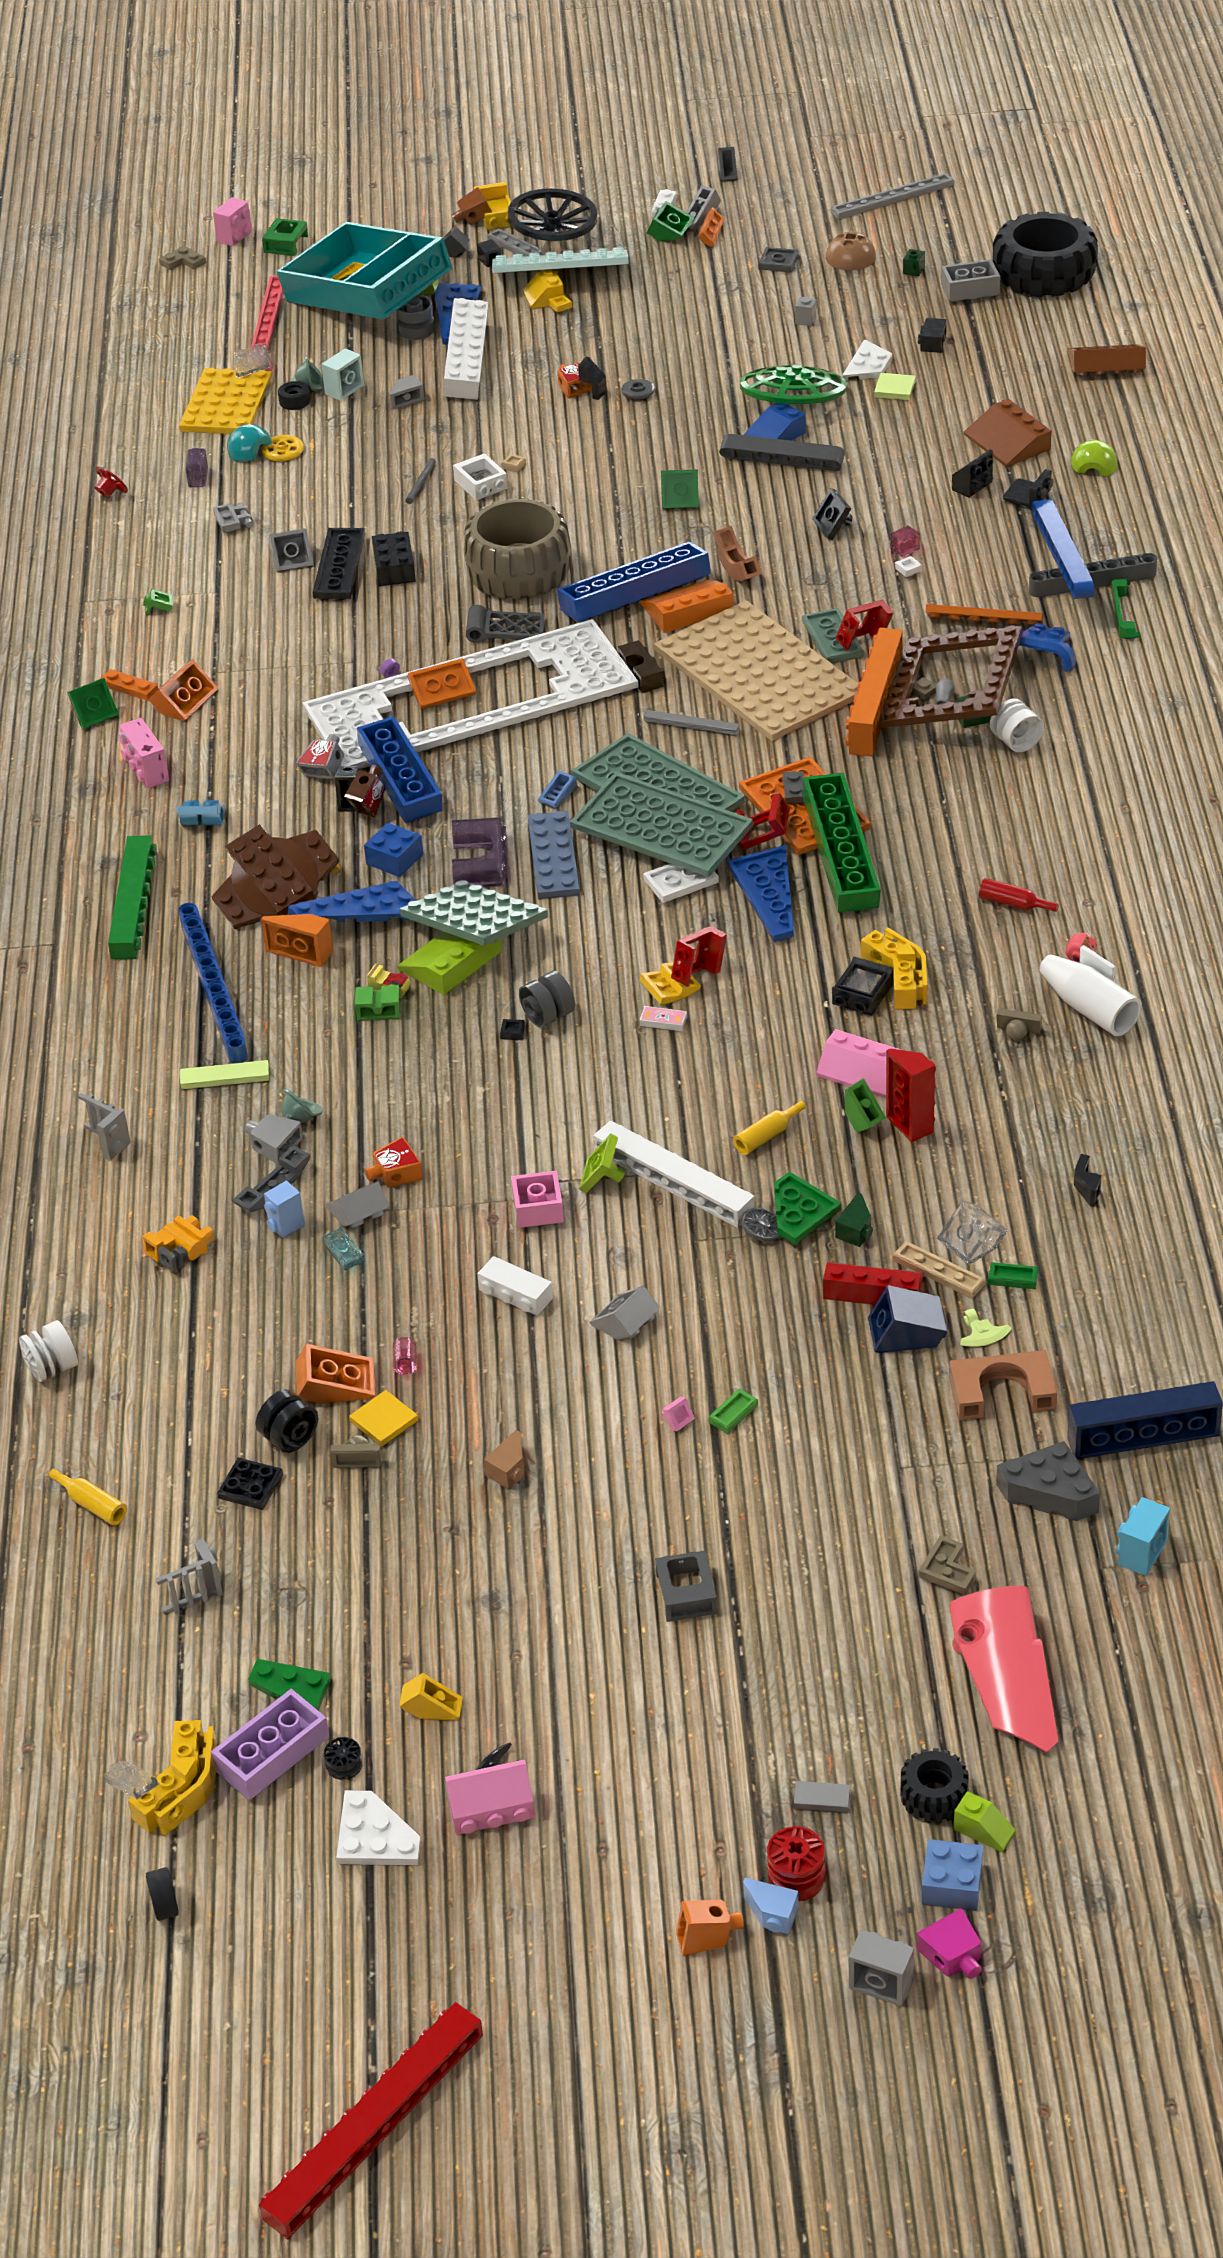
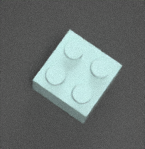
M345 348L321 364L325 395L341 401L364 386L360 354Z

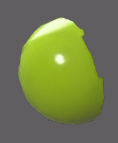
M1089 440L1081 443L1073 452L1070 460L1071 467L1078 474H1085L1088 469L1093 468L1099 471L1100 476H1110L1118 467L1117 456L1113 448L1099 440Z

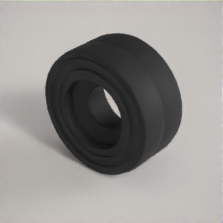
M291 381L281 385L278 388L280 406L287 410H298L306 407L310 403L308 385L299 381Z
M164 1867L147 1872L145 1876L157 1921L178 1916L179 1909L168 1868Z

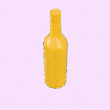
M800 1101L785 1111H772L744 1129L733 1138L736 1149L742 1155H748L787 1128L788 1122L792 1117L806 1108L805 1103Z
M52 1469L49 1472L51 1479L66 1488L68 1496L72 1501L110 1525L116 1526L125 1518L127 1505L84 1478L71 1479L56 1469Z

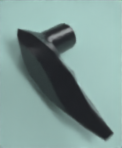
M511 1742L493 1750L483 1759L476 1770L493 1767L498 1764L500 1758L511 1747Z

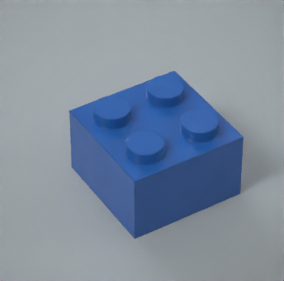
M387 822L364 844L366 864L401 877L423 855L422 836Z

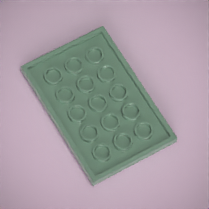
M461 880L457 881L453 886L441 888L439 892L425 895L424 898L418 901L409 902L408 905L400 908V915L485 946L548 918V911L538 907L536 904L524 902V900L515 899L509 895L497 893L495 890H488L480 885H473L468 883V881Z

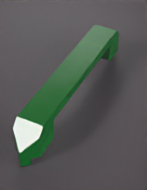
M1115 579L1112 581L1111 594L1119 637L1122 639L1139 638L1140 632H1136L1135 622L1123 621L1119 597L1127 595V585H1130V580Z

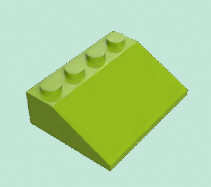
M443 931L397 965V969L445 995L502 951L501 939L484 946Z

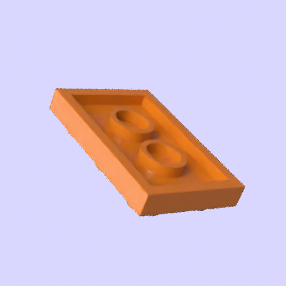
M463 658L413 671L407 675L420 710L476 695V688Z

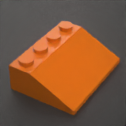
M709 579L642 599L640 604L663 633L698 623L725 609L733 607V592L725 583Z

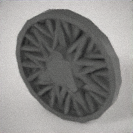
M634 379L624 383L621 390L625 397L639 400L650 397L654 393L655 387L648 380Z
M753 1208L743 1214L741 1220L742 1227L754 1239L774 1241L781 1237L777 1233V1221L774 1212L764 1208Z

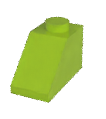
M968 1791L954 1811L955 1831L1000 1852H1004L1015 1834V1828L992 1802Z

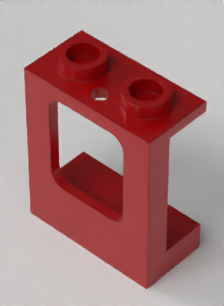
M883 599L847 609L835 638L848 651L853 638L870 634L873 638L874 635L878 634L879 628H888L894 611ZM867 611L863 623L859 626L860 621L855 615Z
M780 793L773 795L769 810L749 817L753 819L754 826L768 821L772 826L771 831L748 840L749 830L738 843L742 850L786 834L790 806ZM740 809L737 810V814L745 816Z
M709 926L677 940L671 978L688 987L691 974L703 969L713 974L721 972L727 934ZM698 941L697 949L689 944Z

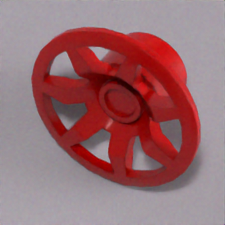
M95 467L96 473L101 477L95 486L98 493L109 499L116 489L125 493L128 492L127 486L115 474L103 467Z

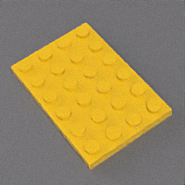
M204 368L179 424L180 432L231 434L242 425L253 424L273 378L272 371Z

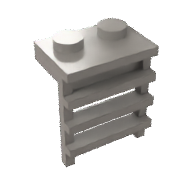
M80 1093L78 1098L86 1103L90 1122H86L84 1127L99 1135L103 1158L111 1161L131 1143L125 1110L120 1109L117 1111L113 1104L107 1106L103 1099L95 1100L93 1094L86 1096Z
M204 1538L194 1542L198 1562L155 1578L158 1585L167 1582L171 1604L162 1607L164 1614L172 1611L177 1614L180 1613V1608L188 1605L189 1608L195 1607L194 1602L203 1600L205 1603L209 1601V1596L217 1594L220 1597L223 1595L219 1578L221 1575L216 1563L217 1556L212 1546L208 1547ZM193 1571L196 1572L200 1592L192 1595L188 1573ZM181 1576L185 1599L178 1601L173 1579Z

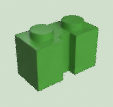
M399 985L382 986L381 990H373V986L356 987L355 1009L357 1021L399 1019L401 1012Z

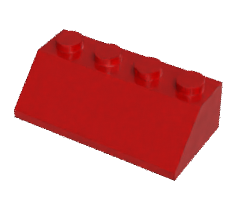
M890 1048L886 1050V1117L912 1143L934 1133L936 1066L932 1060H929L921 1052Z
M827 1262L823 1277V1299L876 1305L887 1285L921 1292L924 1273Z

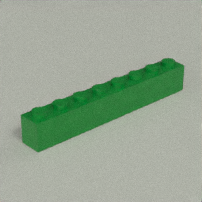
M152 835L127 836L108 940L111 959H136L137 951L141 950L140 936H143L142 923L146 921L144 909H148L149 882H152L153 879L151 869L155 868L153 856L157 855L156 843L153 844Z

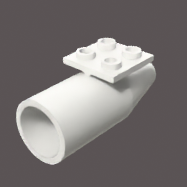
M1084 945L1081 946L1079 963L1055 955H1048L1041 962L1039 967L1040 973L1062 1000L1112 1035H1124L1137 1022L1142 1009L1141 1000L1114 982L1115 965Z

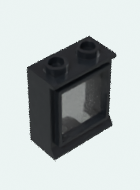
M853 956L848 968L837 984L832 987V1004L872 1016L893 985V968Z

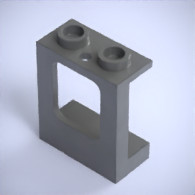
M705 1550L655 1558L656 1576L660 1582L667 1622L717 1614V1597ZM700 1571L702 1581L699 1584L673 1587L669 1575Z

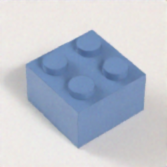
M928 1839L922 1881V1905L977 1911L983 1865V1845Z

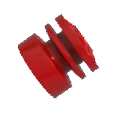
M801 1826L786 1827L777 1831L770 1838L767 1846L769 1884L798 1891V1901H806L815 1897L822 1890L825 1882V1849L823 1841L814 1831Z

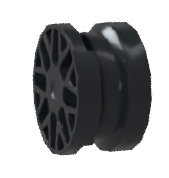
M338 1737L326 1745L324 1760L330 1776L339 1780L342 1777L350 1779L361 1771L363 1767L361 1748L354 1739Z

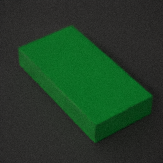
M991 1262L988 1285L1036 1289L1038 1267Z

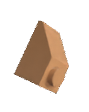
M515 1430L484 1458L486 1476L507 1489L515 1482H519L524 1475L521 1437L518 1430Z

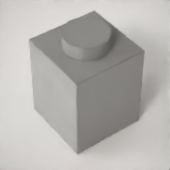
M799 297L795 305V324L812 326L817 318V299Z

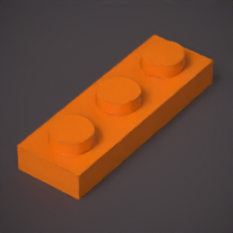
M714 208L708 211L698 235L700 240L709 247L714 245L725 219Z
M112 669L101 677L105 678L109 689L146 701L159 689L156 683Z

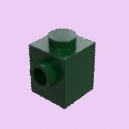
M909 249L903 258V274L919 277L925 268V251Z

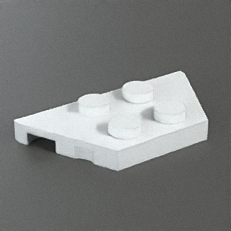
M864 340L843 373V378L848 381V377L859 376V380L879 378L880 373H885L891 363L892 353Z

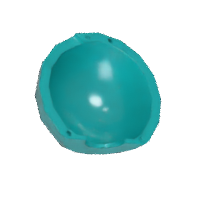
M256 424L242 425L229 436L227 441L228 455L234 461L254 460L258 456L259 446L265 444L268 447L272 443V439L266 430Z

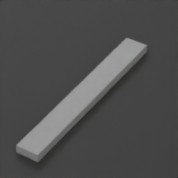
M947 173L832 206L831 213L837 219L846 218L954 186L955 180Z

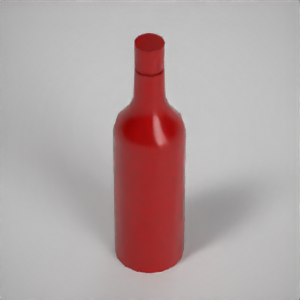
M984 878L980 885L979 898L1023 910L1038 907L1057 912L1059 908L1058 903L1041 899L1030 889Z

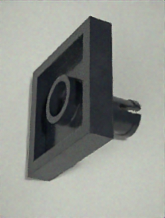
M830 488L812 520L826 538L833 540L842 524L846 526L851 524L853 516L849 514L851 507L839 492Z

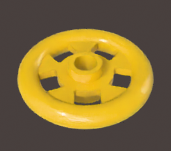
M293 435L271 437L272 443L268 447L265 444L261 447L263 456L268 460L276 462L295 459L304 450L302 440Z

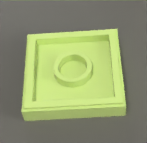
M880 373L874 397L910 400L916 376Z

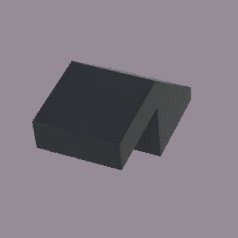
M586 356L578 365L579 381L592 383L593 399L600 400L607 392L606 375L590 357Z
M1081 1154L1075 1167L1074 1186L1090 1206L1095 1207L1101 1192L1102 1175L1090 1173V1156Z

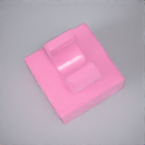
M679 1397L662 1409L664 1419L669 1423L673 1431L680 1430L695 1419L685 1397Z

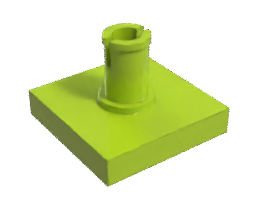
M610 1133L589 1155L580 1182V1191L587 1193L604 1175L617 1183L623 1179L625 1170L612 1164L618 1141L617 1136Z

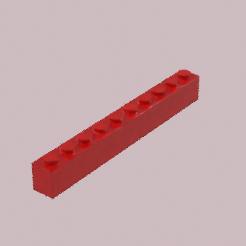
M457 2002L449 2009L443 2010L438 2020L421 2033L418 2041L411 2048L403 2051L392 2068L386 2069L381 2075L380 2080L362 2094L360 2101L353 2108L347 2109L342 2115L341 2120L323 2134L321 2141L313 2149L305 2152L299 2164L293 2170L287 2171L283 2175L281 2182L262 2197L259 2204L262 2220L288 2240L483 2036L481 2019Z

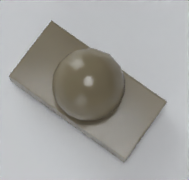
M998 1008L996 1014L997 1027L1005 1028L1010 1039L1021 1040L1025 1038L1028 1032L1041 1034L1042 1015Z
M361 1435L350 1437L346 1445H331L330 1453L333 1468L382 1467L380 1444H369L368 1440Z

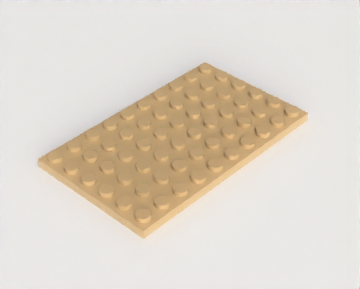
M747 600L654 643V650L771 741L852 703L854 695L857 693L858 683Z

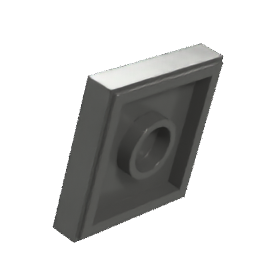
M766 247L759 261L758 269L792 272L799 256V250Z

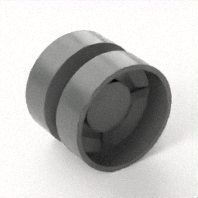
M416 295L396 310L398 331L402 337L418 340L426 338L434 332L432 301L428 297Z
M550 971L539 977L538 981L533 980L519 988L521 1006L529 1020L539 1028L556 1020V1017L561 1018L575 1009L573 992L565 978L557 971Z

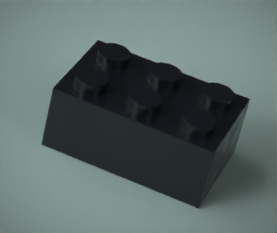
M400 531L392 534L371 536L378 586L416 582L409 532Z

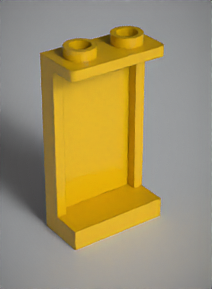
M501 182L475 186L474 189L477 187L480 189L492 210V213H485V218L482 219L486 230L511 226L508 221V207L511 200L508 195L507 183Z

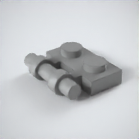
M230 503L213 507V513L223 533L241 529L240 524L246 525L247 528L253 526V519L248 514V509L243 503H238L234 507Z

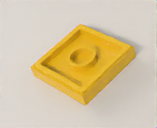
M385 1390L349 1415V1419L352 1424L382 1447L416 1423L418 1415Z

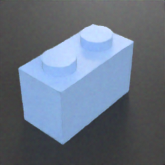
M288 1181L264 1193V1208L268 1216L267 1225L273 1233L276 1232L281 1238H284L305 1226L300 1192Z

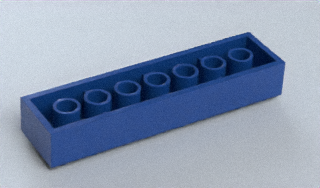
M689 541L557 589L560 610L577 622H584L590 617L603 615L609 610H617L623 605L636 603L642 598L653 597L656 593L669 591L675 586L686 585L689 581L702 579L706 575L711 574L708 552Z

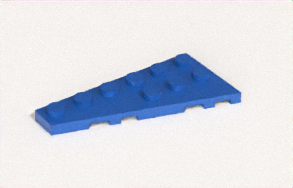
M390 881L380 885H372L359 890L355 889L346 893L288 906V914H312L336 920L337 923L345 922L346 919H356V922L389 921L390 917H398L402 921H407L410 919L400 915V908L408 905L411 901L417 900L399 882Z

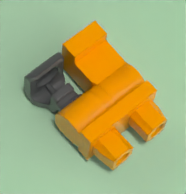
M193 1215L187 1219L177 1216L174 1218V1222L167 1223L163 1229L155 1234L148 1232L143 1235L144 1253L156 1262H160L173 1273L178 1274L184 1263V1258L193 1261L201 1254L204 1255L208 1252L207 1244L214 1240V1231L209 1226L199 1230L200 1222Z

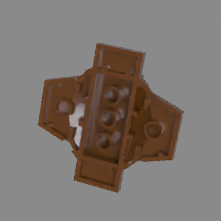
M259 824L225 846L227 852L235 861L232 874L211 897L234 929L260 922V918L263 916L289 915L288 906L317 899L319 881H324L340 861L317 830L284 839L271 837Z

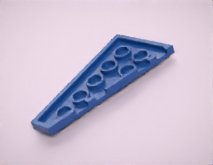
M438 283L434 293L442 344L448 345L454 298L479 300L483 293L482 286L475 284Z
M786 845L727 860L730 872L772 940L776 942L794 937Z

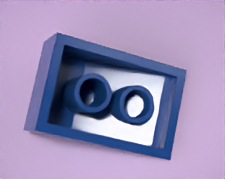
M775 403L761 414L744 435L792 441L806 433L805 414L788 404Z

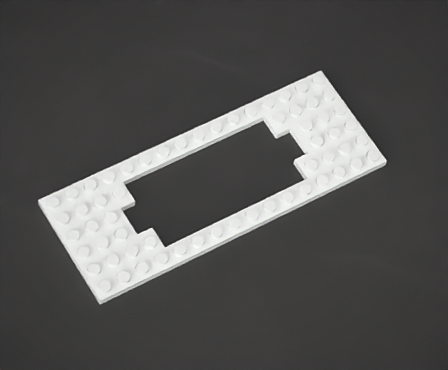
M591 619L435 664L439 665L463 658L469 673L529 656L537 668L553 665L560 676L549 679L550 687L555 693L411 735L403 722H399V725L415 751L420 752L491 730L501 729L532 718H538L549 713H555L566 708L575 707L583 703L610 697L624 691H630L631 689L638 688V680L595 621ZM410 672L303 702V709L322 740H326L329 734L339 737L338 745L344 753L341 766H358L359 769L371 767L358 746L357 727L382 720L383 718L380 714L392 711L391 703L387 697L412 691L407 678Z

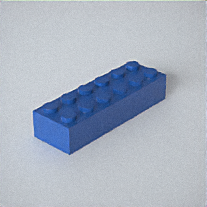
M394 716L357 727L358 746L370 766L377 765L383 769L379 779L385 785V791L405 823L443 811L442 793Z

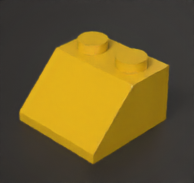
M545 269L535 274L524 287L523 294L531 309L549 306L548 299L564 294L563 284L555 269Z

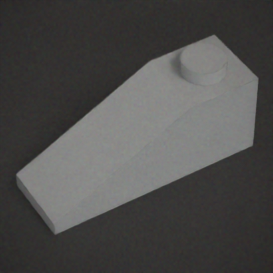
M701 185L686 211L687 214L694 217L687 230L695 231L704 223L708 211L711 208L717 209L721 199L716 189Z

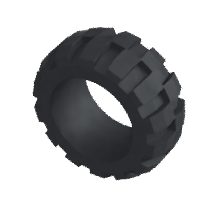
M1049 211L1037 212V214L1031 215L1027 213L1017 216L1015 220L1010 219L999 229L993 242V263L1000 275V282L1005 287L1010 286L1012 291L1020 294L1028 293L1030 296L1042 297V295L1061 296L1065 292H1074L1081 289L1082 285L1087 284L1092 278L1097 267L1098 240L1092 228L1087 226L1086 222L1078 217L1072 218L1069 214L1060 212L1053 214L1049 213Z

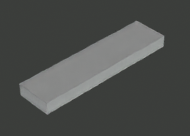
M497 229L487 235V240L492 239L498 246L515 254H523V257L529 256L530 253L545 255L544 250L501 229Z

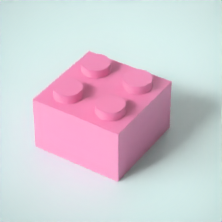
M232 197L213 212L217 242L234 246L252 232L248 201Z
M557 1170L511 1176L518 1228L564 1222Z

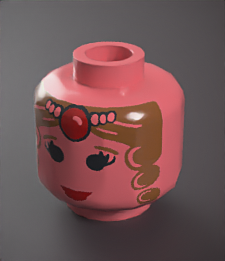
M1087 933L1074 934L1066 947L1067 958L1079 963L1081 946L1084 945L1095 952L1097 948L1095 939Z

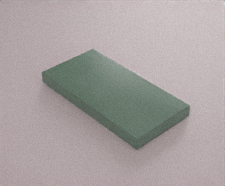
M839 608L802 616V622L821 656L830 663L864 657V651L856 638H853L848 651L836 640L835 637L843 620V615Z

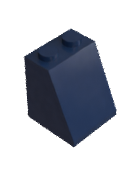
M887 1285L868 1316L874 1351L876 1353L937 1347L942 1338H945L948 1330L944 1320V1309L941 1306L940 1297Z

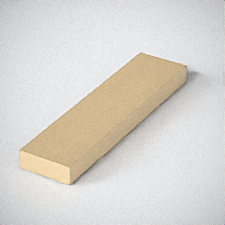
M907 1241L893 1254V1261L916 1272H923L924 1276L972 1299L985 1285V1278Z

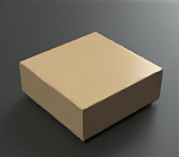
M510 454L501 462V467L518 472L526 464V458Z

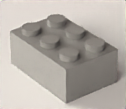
M992 259L941 266V285L949 302L1000 295V275Z

